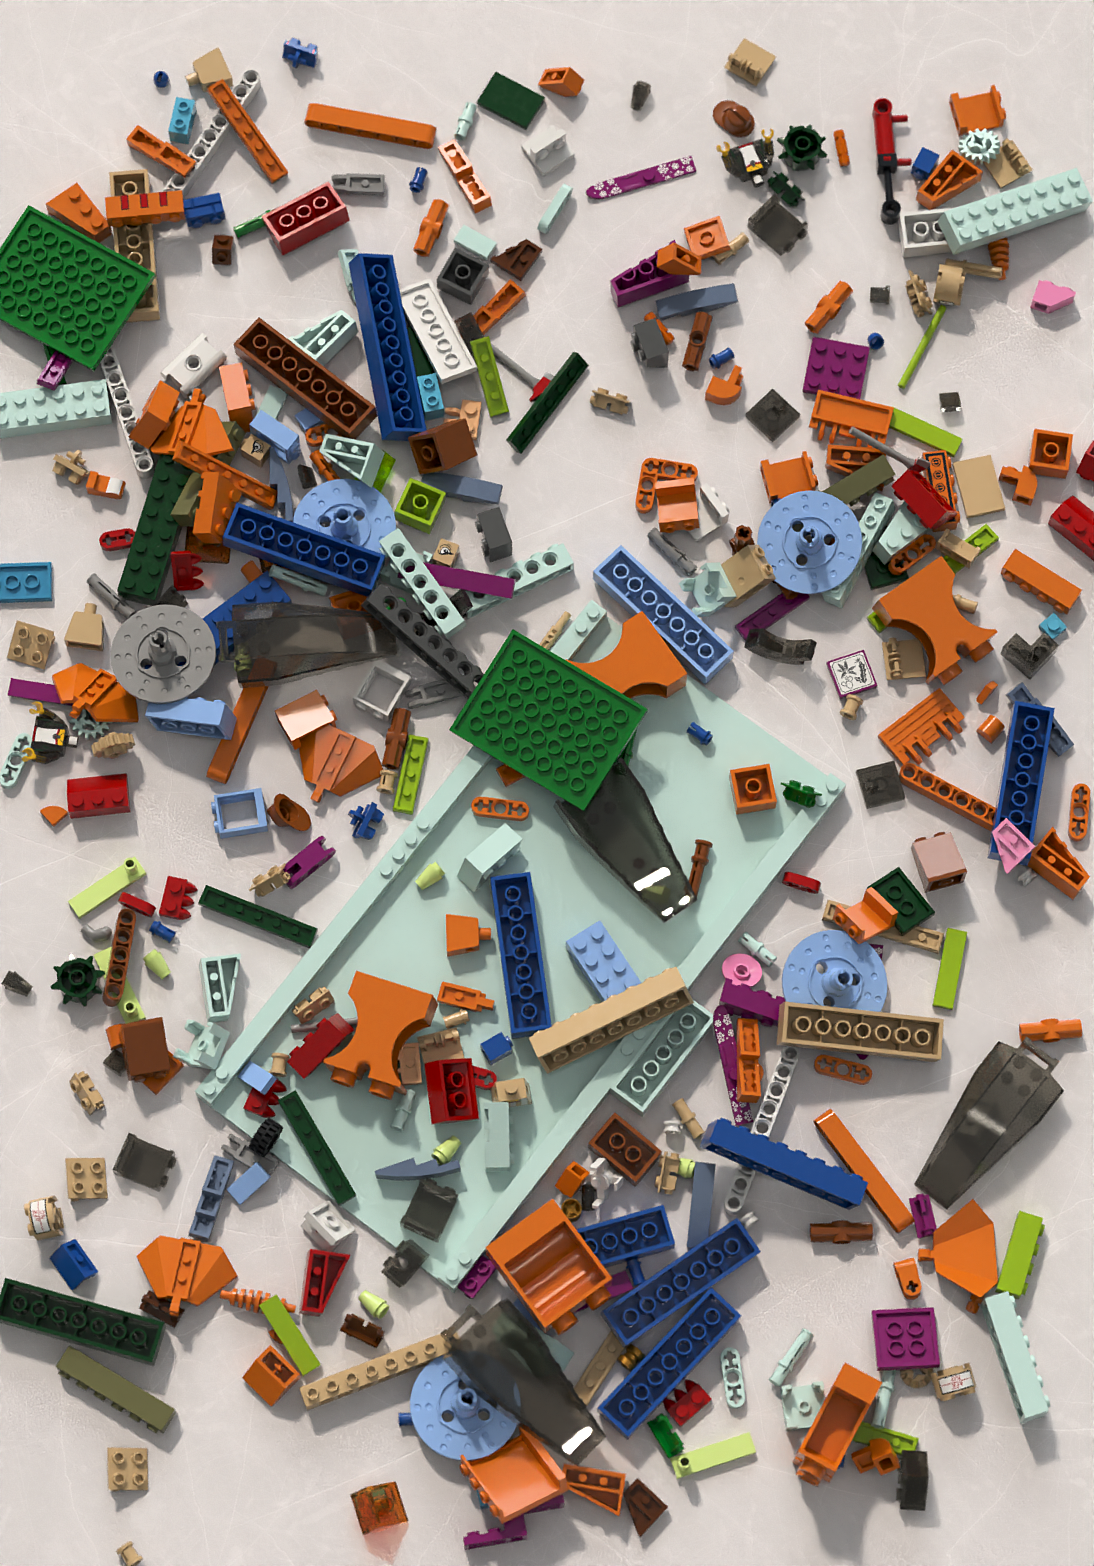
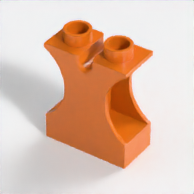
M942 556L880 598L872 609L885 627H896L906 630L921 642L926 651L929 665L926 683L929 684L938 677L942 684L945 685L963 672L957 664L961 658L956 651L960 652L964 658L969 655L976 663L994 650L989 640L998 632L996 629H985L975 626L960 614L952 595L955 573Z
M643 611L622 624L621 639L617 647L605 658L591 663H577L566 659L569 663L630 699L640 695H658L668 698L686 686L687 672Z
M356 971L348 992L357 1010L358 1022L356 1032L351 1042L341 1052L325 1058L323 1063L333 1072L330 1078L331 1081L350 1088L354 1087L356 1079L361 1081L364 1073L370 1071L368 1078L372 1083L368 1092L377 1097L392 1100L394 1092L403 1095L407 1094V1090L402 1085L398 1075L400 1051L413 1034L431 1026L438 1003L432 994Z
M844 1362L792 1462L799 1466L796 1476L817 1487L822 1479L827 1482L831 1481L880 1388L881 1381Z

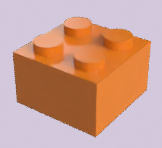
M1034 429L1028 468L1036 475L1066 479L1069 470L1073 434Z
M770 764L730 770L729 780L736 815L776 808L777 800Z

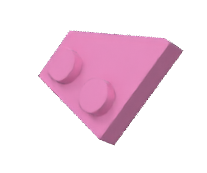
M1007 818L992 831L1005 872L1009 874L1035 848V845Z

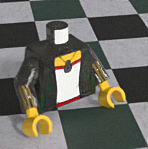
M771 128L769 136H765V131L762 129L761 135L765 138L764 142L763 139L732 149H730L729 143L723 142L725 145L723 151L721 146L717 145L716 150L722 153L721 158L726 171L736 178H740L742 182L751 180L755 188L764 184L762 176L768 173V168L772 166L774 157L773 141L771 140L774 132Z
M33 702L32 704L36 705L37 711L29 709V712L31 714L39 713V716H36L31 748H26L22 751L27 753L28 756H24L22 761L32 760L41 764H49L58 760L59 757H64L66 747L77 748L79 737L68 735L69 729L64 720L54 712L43 708L41 702Z

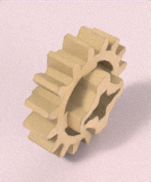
M112 732L104 737H100L98 742H94L91 745L94 757L100 758L103 756V758L114 759L127 753L128 749H132L135 746L132 734L126 733L123 735V733Z

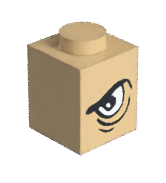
M251 434L240 445L241 455L261 468L270 456L271 445Z
M441 538L433 555L432 564L453 568L460 552L459 545Z

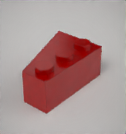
M339 1013L329 1019L323 1018L316 1025L318 1030L314 1034L310 1032L303 1039L305 1043L300 1048L296 1046L289 1053L291 1058L287 1062L303 1079L308 1077L349 1034L351 1035L355 1031Z
M310 1249L307 1252L299 1314L319 1317L323 1313L351 1255Z

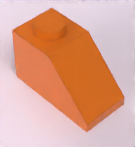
M571 67L545 69L538 86L564 97L577 96L581 91L584 79Z
M674 242L658 250L657 267L671 275H700L702 257Z

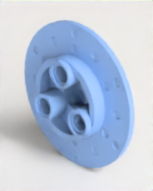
M336 479L318 485L300 501L293 517V523L380 554L382 553L379 550L381 548L379 541L396 530L394 512L384 495L374 487L370 488L363 482L353 479ZM361 515L364 519L357 521L355 517ZM323 522H329L330 526L322 527L321 524Z
M801 491L782 498L769 509L761 522L757 545L763 549L768 564L773 568V574L776 577L774 581L796 593L817 594L837 587L851 575L861 555L862 534L855 515L841 500L820 491ZM795 524L803 526L800 532H795L792 529ZM811 535L814 539H812L811 543H808L804 539L805 536ZM827 537H832L835 542L832 545H826L824 540ZM805 557L807 563L802 566L798 565L797 559Z
M826 930L808 936L791 951L783 968L782 991L785 1002L824 1006L823 1000L827 998L831 1002V1007L880 1012L887 995V976L882 960L870 944L866 941L858 944L846 931ZM817 964H820V965L823 966V968H824L823 974L817 972V970H816V965H817ZM853 977L856 979L855 986L852 985Z
M459 1350L434 1359L421 1371L411 1392L410 1413L418 1435L433 1451L454 1460L461 1461L460 1455L462 1454L467 1461L477 1460L499 1450L512 1436L520 1416V1395L512 1375L499 1361L481 1352ZM465 1381L469 1384V1388L462 1390L458 1384ZM462 1398H465L466 1400L470 1399L472 1401V1404L469 1405L464 1403L462 1401ZM482 1411L488 1413L489 1419L484 1421L479 1419L478 1413ZM449 1413L453 1416V1420L445 1422L442 1419V1415Z

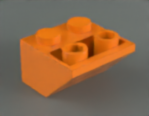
M271 1345L253 1362L242 1377L271 1407L301 1378L300 1373Z

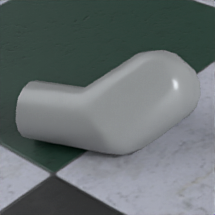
M85 924L81 929V932L93 942L105 941L112 935L111 928L107 926L94 930L88 924Z

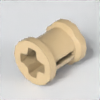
M849 694L846 697L847 701L844 708L839 713L847 719L856 720V713L859 706L863 704V700Z
M381 770L380 784L376 790L383 794H394L393 785L398 774L390 770Z
M272 1053L273 1062L269 1073L276 1077H286V1064L290 1056L283 1053Z
M132 1541L127 1542L116 1551L118 1555H121L127 1564L126 1566H136L143 1560V1557L139 1556L133 1548Z

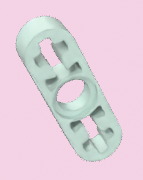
M566 184L561 186L541 218L537 230L545 234L549 232L569 200L573 191L572 187Z
M19 734L11 747L0 772V784L4 788L10 789L16 786L26 762L22 761L20 765L14 766L11 764V759L15 756L21 758L28 756L27 753L23 755L20 752L22 747L20 741L24 742L27 739L29 744L24 745L22 751L26 748L33 749L34 744L29 734ZM10 769L14 770L11 773V777L13 780H9L7 783H5L6 781L4 779V776L8 777L10 774Z
M728 1347L722 1351L720 1356L725 1396L728 1406L737 1409L745 1402L740 1357L736 1349ZM727 1352H731V1355L736 1357L732 1360L733 1367L737 1365L738 1369L729 1368L725 1370V1367H729L728 1359H724L727 1356ZM731 1372L736 1373L739 1377L738 1382L735 1384L727 1381V1375ZM740 1386V1389H736V1393L741 1399L738 1401V1404H735L734 1401H730V1398L733 1397V1389L728 1391V1387L736 1388Z

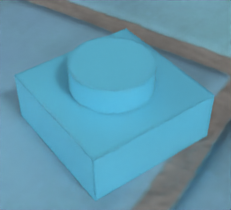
M1055 613L1039 624V628L1051 641L1067 629V626Z

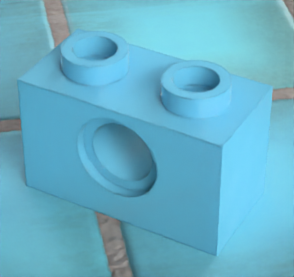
M176 97L168 130L170 141L189 144L196 115L195 100Z
M436 373L418 376L417 383L425 421L444 417V406Z

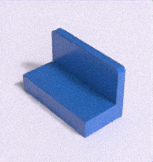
M76 1239L62 1244L50 1256V1260L71 1290L76 1289L84 1280L98 1273V1270Z

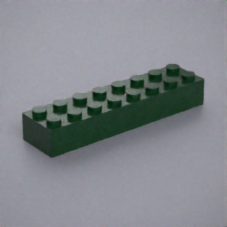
M160 454L117 589L118 595L123 596L125 600L148 606H156L159 603L171 564V552L175 551L182 529L170 514L193 471L172 460L174 455Z
M5 1278L0 1293V1323L151 1366L155 1365L166 1329L164 1322Z

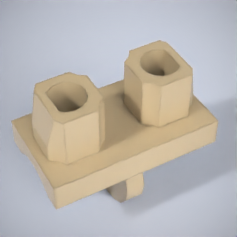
M77 450L75 453L68 451L66 456L71 458V460L55 454L53 460L56 462L52 470L53 472L63 476L67 468L73 470L68 480L77 485L80 484L84 477H89L90 472L77 465V463L84 465L86 460L81 458L82 451Z

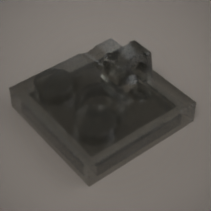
M772 388L745 414V417L774 442L800 417V413Z
M895 761L856 770L866 809L905 800Z

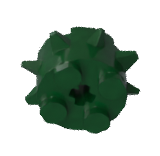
M810 124L806 128L804 126H789L790 130L786 137L777 139V142L783 146V152L778 158L784 159L793 171L814 170V165L818 163L819 158L827 157V154L821 149L822 142L826 140V137H820L816 130H812V125Z
M69 954V961H65L61 967L54 966L53 969L57 972V981L51 985V989L61 990L64 996L63 1004L72 1001L81 1003L85 1007L88 1000L92 999L95 994L103 993L99 988V979L105 975V971L95 970L92 964L93 956L87 959H76L73 954ZM80 977H81L82 981H81V982H78V983H75L74 980H75V979L79 980Z

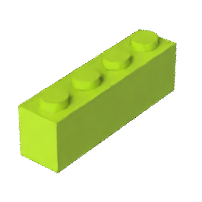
M1023 1211L1018 1212L995 1289L996 1293L1000 1294L1008 1291L1009 1295L1015 1299H1019L1021 1294L1025 1295L1028 1283L1025 1282L1026 1276L1031 1275L1034 1266L1031 1263L1033 1255H1037L1039 1244L1036 1243L1038 1236L1042 1237L1045 1225L1042 1224V1217Z

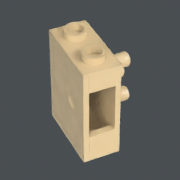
M747 545L721 564L737 596L728 602L725 607H738L776 579L773 574V568L768 564L764 556L765 553L759 545Z

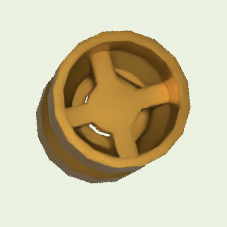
M567 1199L561 1206V1210L570 1222H575L580 1218L581 1204L576 1199Z
M630 1343L626 1348V1353L621 1354L617 1361L629 1372H632L637 1362H641L646 1356Z

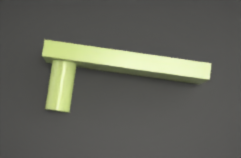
M135 857L127 858L123 865L70 899L68 903L78 918L81 919L145 876L146 872Z
M111 947L93 955L99 969L105 971L104 979H106ZM116 973L111 974L112 977L115 979L121 978ZM126 977L123 995L117 1005L125 1023L145 1020L146 1017ZM111 992L113 998L118 997L117 994Z
M750 1432L670 1458L676 1478L679 1479L754 1454L756 1450Z

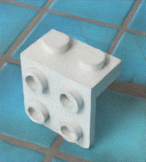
M707 483L700 487V494L696 496L699 528L688 531L695 541L700 540L727 523L729 518V508L724 502H720L717 498L718 493L713 487L710 488Z

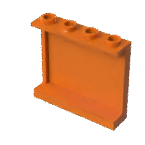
M526 1423L519 1426V1436L507 1441L499 1450L487 1457L467 1461L463 1454L460 1455L461 1465L459 1467L463 1476H468L472 1488L479 1491L482 1502L489 1505L492 1516L494 1518L497 1517L502 1524L568 1491L566 1476Z

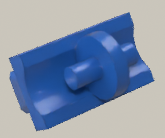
M299 39L285 40L282 58L293 61L292 67L297 68L299 64L315 67L317 45L310 43L305 47L301 45Z
M374 802L367 804L365 809L358 806L356 811L350 810L348 813L352 818L351 825L355 826L357 821H359L352 834L356 839L362 837L371 840L376 830L368 826L369 821L371 820L378 824L384 816V813L376 808L377 804Z

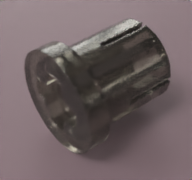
M890 286L871 287L870 303L890 305Z

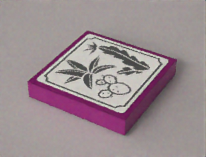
M864 650L826 663L839 699L846 698L849 694L855 695L877 687V682Z

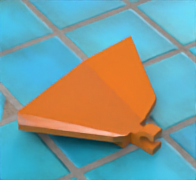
M194 389L191 401H185L184 405L171 418V423L167 430H162L150 446L153 454L174 455L179 441H183L210 456L234 451L216 409L203 404L206 395L201 394L203 392L201 389Z
M78 663L52 675L61 704L74 703L72 705L73 710L69 716L77 719L82 710L86 709L96 722H138L136 698L123 689L119 682H117L116 677L101 668L96 671L83 663Z
M327 725L299 739L302 746L299 748L304 780L317 785L311 799L320 803L325 789L341 797L381 777L380 771L383 770L375 747L351 734Z
M972 1199L933 1232V1250L919 1249L917 1254L918 1261H934L937 1274L980 1299L998 1283L994 1225L985 1212Z
M159 1236L137 1255V1259L157 1299H172L169 1310L170 1316L178 1317L181 1301L199 1306L237 1277L222 1247L203 1244L201 1241Z

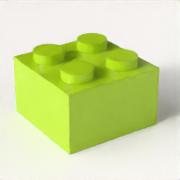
M410 478L394 511L395 520L430 534L445 503L446 492Z

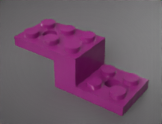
M563 1494L503 1523L504 1530L500 1531V1528L488 1529V1533L479 1534V1531L467 1533V1536L463 1537L465 1550L527 1540L524 1514L564 1508Z

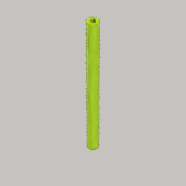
M939 306L898 387L905 389L947 309L945 306Z

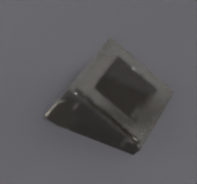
M958 392L939 393L941 412L960 411L961 401Z
M301 464L298 465L297 470L302 488L308 489L317 486L313 469Z
M114 1049L104 1060L103 1066L121 1077L126 1069L123 1054Z

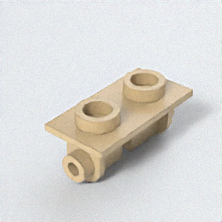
M599 387L598 390H592V392L596 393L590 399V403L594 407L606 409L607 404L611 403L609 411L621 415L623 413L627 414L629 407L626 406V403H631V401L627 400L628 396L619 393L613 396L609 394V390Z
M284 863L279 867L275 865L267 871V874L256 876L252 880L253 884L249 891L255 889L256 895L263 897L274 891V886L279 888L288 883L290 875L288 872L283 871L286 864Z
M325 986L323 988L319 987L309 995V998L312 1000L310 1003L303 999L294 1005L292 1012L298 1017L301 1024L311 1020L334 1002L330 991Z
M84 1071L79 1074L74 1073L69 1081L71 1089L74 1093H77L83 1109L87 1110L89 1115H92L95 1108L99 1110L104 1107V1100L97 1089L92 1092L89 1091L95 1085L88 1074H85Z
M666 1151L664 1155H660L658 1167H661V1174L656 1176L655 1187L658 1188L657 1193L665 1189V1194L672 1195L673 1191H675L677 1177L671 1176L670 1171L678 1173L681 1160L679 1154L671 1153V1156H668V1151Z

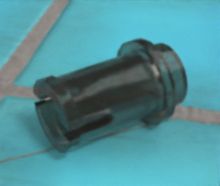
M582 1185V1189H580V1192H582L581 1209L583 1211H593L595 1209L592 1208L596 1189L592 1185Z

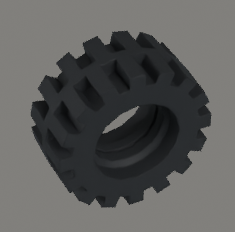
M267 1118L260 1128L257 1129L253 1139H251L249 1149L261 1157H265L280 1137L283 1126L271 1118Z

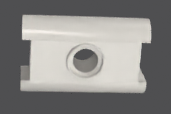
M201 333L160 374L167 382L169 380L173 381L180 388L181 395L187 398L192 393L191 389L198 387L227 359V356L221 349L219 351L215 350L208 343L207 336ZM192 363L199 364L196 368L189 367Z

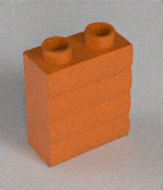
M553 1198L485 1247L489 1260L544 1334L552 1328L558 1336L565 1333L578 1322V1319L573 1314L586 1303L594 1311L612 1297L607 1290L612 1285V1277Z

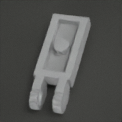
M347 173L346 175L331 176L332 182H346V186H332L337 194L384 195L385 175Z
M445 679L419 685V687L407 690L404 693L407 698L419 694L422 696V699L409 702V709L463 696Z
M229 1134L227 1138L240 1147L235 1151L228 1145L223 1144L221 1149L249 1168L258 1162L271 1176L279 1161L269 1154L261 1157L249 1149V1142Z

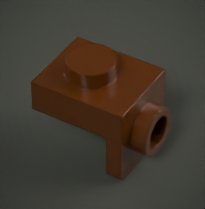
M214 235L212 245L213 264L231 265L233 236Z

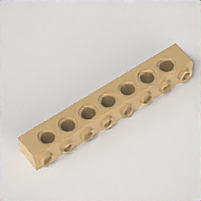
M456 1328L299 1387L308 1411L426 1366L442 1355L463 1350Z

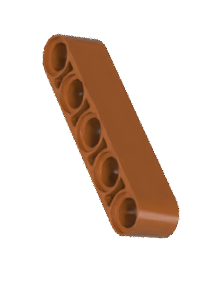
M131 909L121 910L115 923L102 996L104 1004L109 1007L119 1004L124 991L136 923V914ZM127 918L130 920V923H124L121 919ZM123 936L127 939V941L122 942L118 939V937ZM115 955H121L124 960H117ZM116 973L121 978L115 979L112 977L111 974ZM114 992L118 997H110L108 993Z

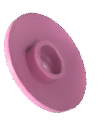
M738 953L730 955L724 960L722 974L725 979H732V984L741 985L743 983L753 987L760 981L762 969L756 959L747 954Z

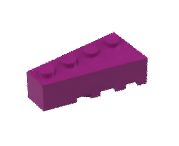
M674 239L673 241H671V242L669 243V245L672 244V243H674V242L676 243L675 239ZM657 250L654 255L648 259L641 260L634 268L630 267L610 280V291L617 307H621L688 283L689 275H671L658 268Z
M726 978L719 1005H723L726 1008L729 1016L734 1014L745 1019H758L763 1026L772 1027L773 1025L778 1027L779 1006L785 1002L784 997L776 996L775 999L772 998V994L764 990L754 992L749 988V985L743 983L741 985L732 984V979Z

